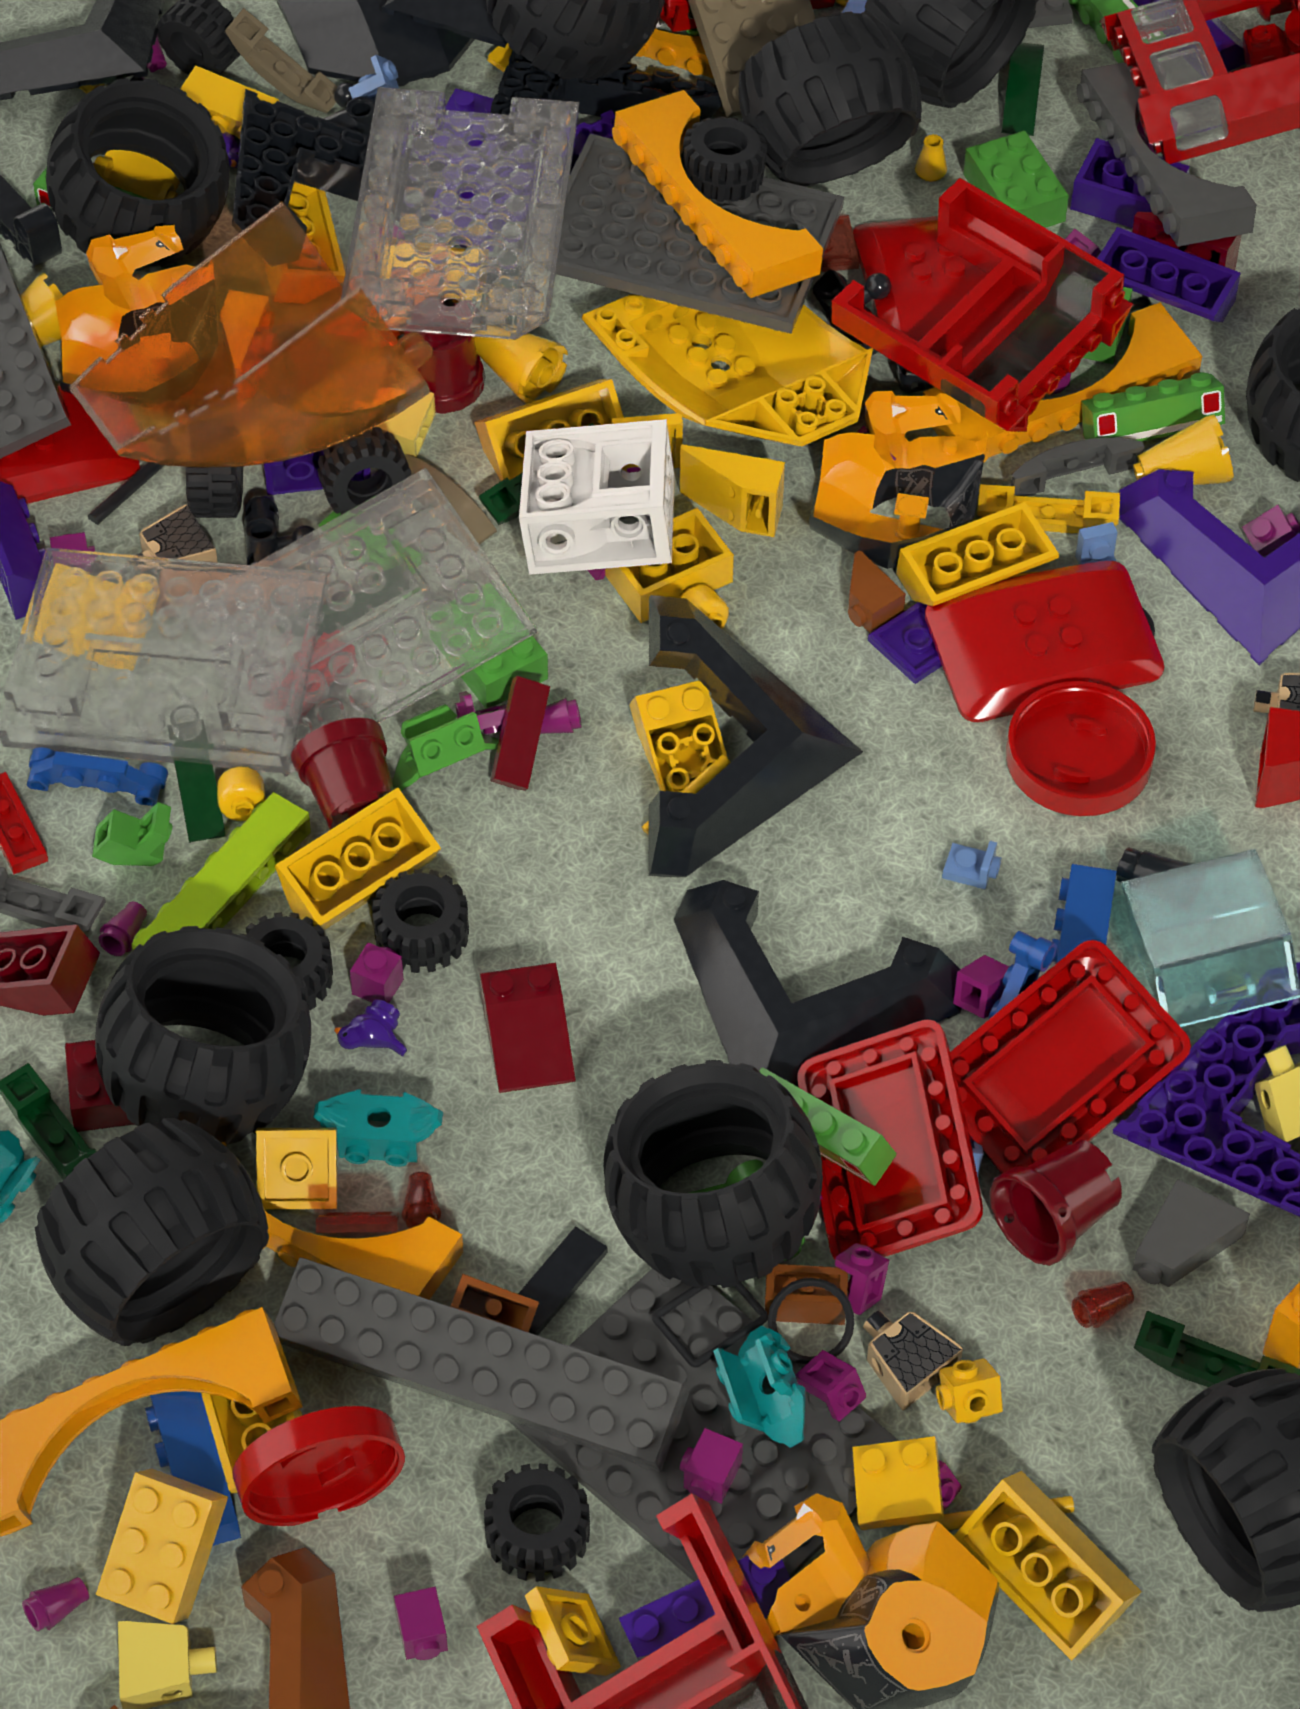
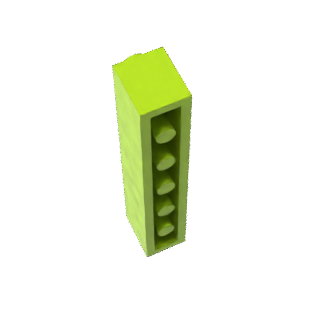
M275 792L264 802H259L246 822L231 832L228 841L219 851L211 853L204 867L194 877H189L184 882L177 896L160 908L157 917L149 926L138 931L133 939V950L139 944L144 946L153 935L162 931L169 933L180 930L185 926H198L200 929L214 930L217 927L223 928L276 871L275 865L290 856L311 833L309 812Z

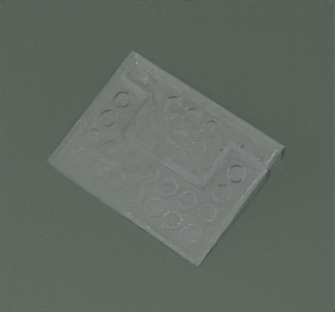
M426 468L177 607L184 625L200 647L204 658L284 777L296 771L291 762L293 749L301 739L315 729L337 720L354 717L369 718L381 723L538 632L530 617Z
M46 547L3 691L6 702L0 719V740L2 746L31 750L44 747L54 751L168 763L183 761L213 765V767L221 768L242 766L256 771L289 774L291 754L295 747L328 580L327 572Z

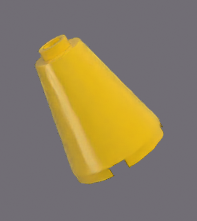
M45 273L40 274L21 294L41 347L62 339L55 301L62 298L63 294L54 283L47 286L44 281L48 276Z
M494 322L480 325L473 333L477 354L522 402L528 404L536 401L534 399L546 390L551 393L561 382L567 364L562 361L563 354L568 355V351L560 343Z
M1215 415L1200 419L1138 455V463L1133 464L1136 479L1139 480L1158 469L1194 472L1193 485L1219 484L1232 481L1234 474L1228 447L1224 446L1221 438L1223 432Z

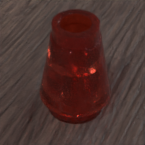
M415 1172L408 1178L401 1214L408 1228L423 1224L428 1216L436 1221L441 1218V1209L432 1177L426 1172Z
M1125 1281L1081 1290L1078 1296L1072 1300V1311L1078 1323L1084 1328L1091 1326L1099 1328L1129 1304H1132L1134 1302V1294L1129 1284Z

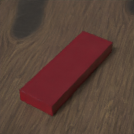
M515 676L512 679L490 778L491 782L517 790L526 791L528 789L551 686L520 676Z

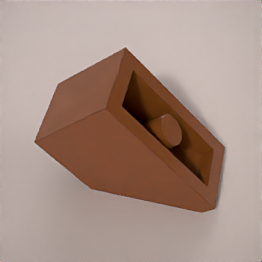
M859 550L854 554L848 615L854 625L857 627L863 626L871 633L904 611L906 593Z
M462 1274L450 1307L529 1332L539 1302Z

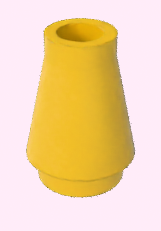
M934 134L924 138L923 147L915 165V172L925 181H938L947 173L943 139Z

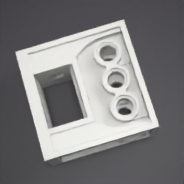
M667 419L526 431L519 522L529 575L672 563L675 473ZM627 464H635L641 470L628 473L623 471L622 467ZM634 516L639 520L634 524H625L619 518ZM565 541L559 545L555 544L557 542Z

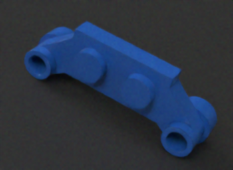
M38 747L32 750L29 767L31 771L27 786L34 790L48 791L51 784L62 783L72 788L81 786L98 788L107 793H115L117 791L128 792L135 795L136 803L154 806L157 803L160 789L165 788L168 770L162 765L152 762L142 763L138 770L130 766L128 761L59 752L49 748Z
M1021 931L1014 935L1009 951L1016 955L1015 963L1008 968L1004 975L1003 985L1005 989L1001 999L994 1003L989 1019L1035 982L1040 971L1044 972L1047 970L1056 954L1057 945L1043 937L1036 939Z

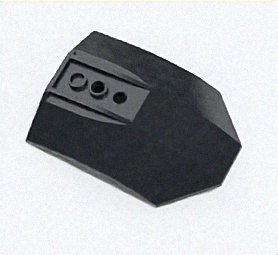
M276 0L297 42L308 72L311 74H317L320 71L327 77L358 82L365 75L376 74L371 57L379 55L393 62L398 72V78L396 79L398 87L405 86L409 82L423 78H434L441 73L450 71L475 40L455 34L447 29H438L414 22L412 16L402 12H397L394 16L381 12L382 6L388 0Z

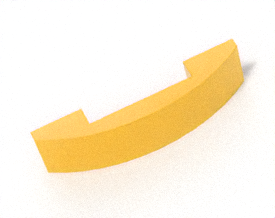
M980 484L977 515L982 518L1026 502L1044 531L1073 534L1079 533V529L1110 522H1113L1115 526L1119 522L1120 493L1085 491V500L1014 496L1015 486Z

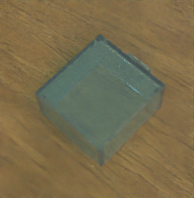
M1256 849L1122 882L1131 934L1153 997L1159 1003L1160 1008L1163 1007L1180 1027L1300 998V986L1291 932Z

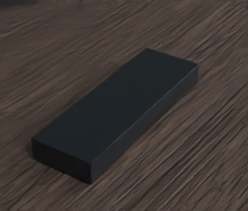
M574 1227L518 1293L539 1302L528 1333L537 1336L541 1333L608 1253L606 1245L578 1227Z

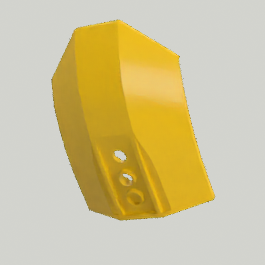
M630 294L582 315V320L641 385L674 412L681 413L682 417L708 427L801 447L858 422L873 348L866 349L828 325L804 304L792 334L636 294ZM704 344L708 348L704 349L702 347H694L693 345ZM715 361H722L727 363L730 369L727 371L714 369L711 364Z

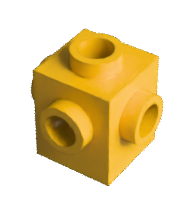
M985 1358L974 1361L961 1360L954 1363L953 1366L939 1369L940 1385L936 1386L937 1402L941 1410H946L956 1423H973L980 1420L981 1417L1003 1412L1000 1375Z

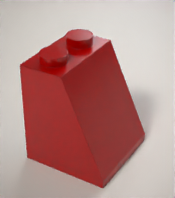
M1270 707L1260 749L1256 808H1266L1300 800V711L1275 707Z

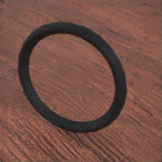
M817 1278L799 1279L782 1288L770 1306L768 1328L778 1332L776 1324L777 1312L782 1301L791 1292L809 1286L823 1288L838 1298L846 1315L844 1335L837 1346L828 1352L835 1357L840 1355L848 1346L855 1325L854 1312L844 1292L836 1285ZM790 1349L787 1351L789 1359L800 1364H807L815 1357L800 1355Z

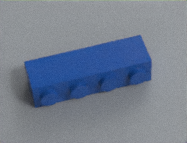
M1072 864L1070 878L1062 877L1058 900H1064L1066 903L1065 909L1057 908L1054 930L1061 931L1060 940L1052 939V942L1057 945L1056 954L1052 962L1058 963L1074 948L1085 941L1096 940L1106 945L1117 871Z
M180 1391L150 1395L152 1406L146 1407L145 1412L150 1431L159 1430L162 1442L155 1443L160 1467L169 1466L172 1476L228 1496L213 1546L241 1538L238 1519L201 1393Z

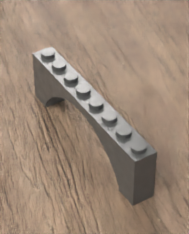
M1151 57L1150 60L1161 87L1165 89L1167 74L1156 58ZM1125 62L1083 69L1081 71V82L1077 85L1079 102L1085 105L1091 120L1095 121L1100 128L1102 137L1108 140L1113 148L1115 157L1121 160L1127 175L1133 178L1140 195L1146 198L1152 213L1158 216L1163 224L1165 233L1171 236L1177 247L1253 233L1257 204L1244 186H1228L1185 173L1159 158L1143 142L1136 127L1140 121L1138 98H1140L1139 89L1141 87L1135 88L1130 72V68H1133L1132 66L1127 67Z

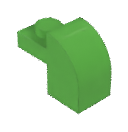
M157 802L141 819L113 809L96 826L92 857L112 865H157L163 861L165 843L172 832L173 826L169 822L171 807Z

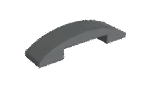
M1093 438L1070 442L1046 450L1025 462L1012 474L1011 486H1015L1014 496H1029L1045 492L1047 479L1104 465L1109 475L1133 469V464L1138 463L1137 456L1144 452V445L1142 441L1132 439Z
M0 867V913L41 928L77 924L82 931H89L106 903L105 897L72 887L68 894L10 878L7 875L6 869Z

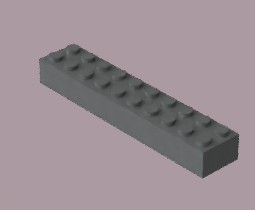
M301 1257L298 1260L274 1322L282 1345L662 1472L689 1396L683 1383Z

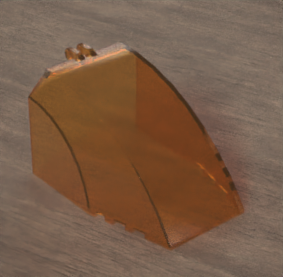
M281 201L169 286L161 294L165 302L155 312L148 307L139 316L143 324L130 337L122 333L115 340L119 348L106 361L99 356L68 387L121 457L166 466L244 467L284 461L321 451L357 437L397 416L430 393L428 384L418 371V368L424 365L426 360L429 361V358H432L433 349L427 341L424 342L423 336L415 331L407 333V336H403L397 341L360 287L348 295L286 205Z

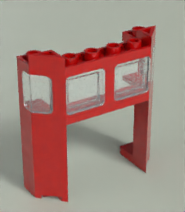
M1160 0L1110 14L1100 20L1107 40L1111 41L1113 50H1119L1126 66L1133 67L1130 68L1135 88L1141 87L1139 89L1140 98H1138L1142 127L1149 144L1153 146L1155 154L1161 153L1165 162L1173 164L1300 128V53L1228 73L1206 21L1278 0ZM1294 0V3L1298 11L1300 12V0Z

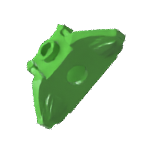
M446 704L406 720L402 723L401 734L405 738L407 746L403 750L392 780L393 786L403 791L423 776L484 750L497 749L499 739L481 733L475 712L456 719L457 715Z

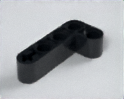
M0 175V234L5 240L9 239L15 245L13 247L23 259L27 258L33 264L30 266L31 268L61 254L62 246L58 223L49 206L41 203L31 208Z

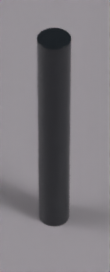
M158 452L88 515V519L99 525L169 462L168 457L163 452Z

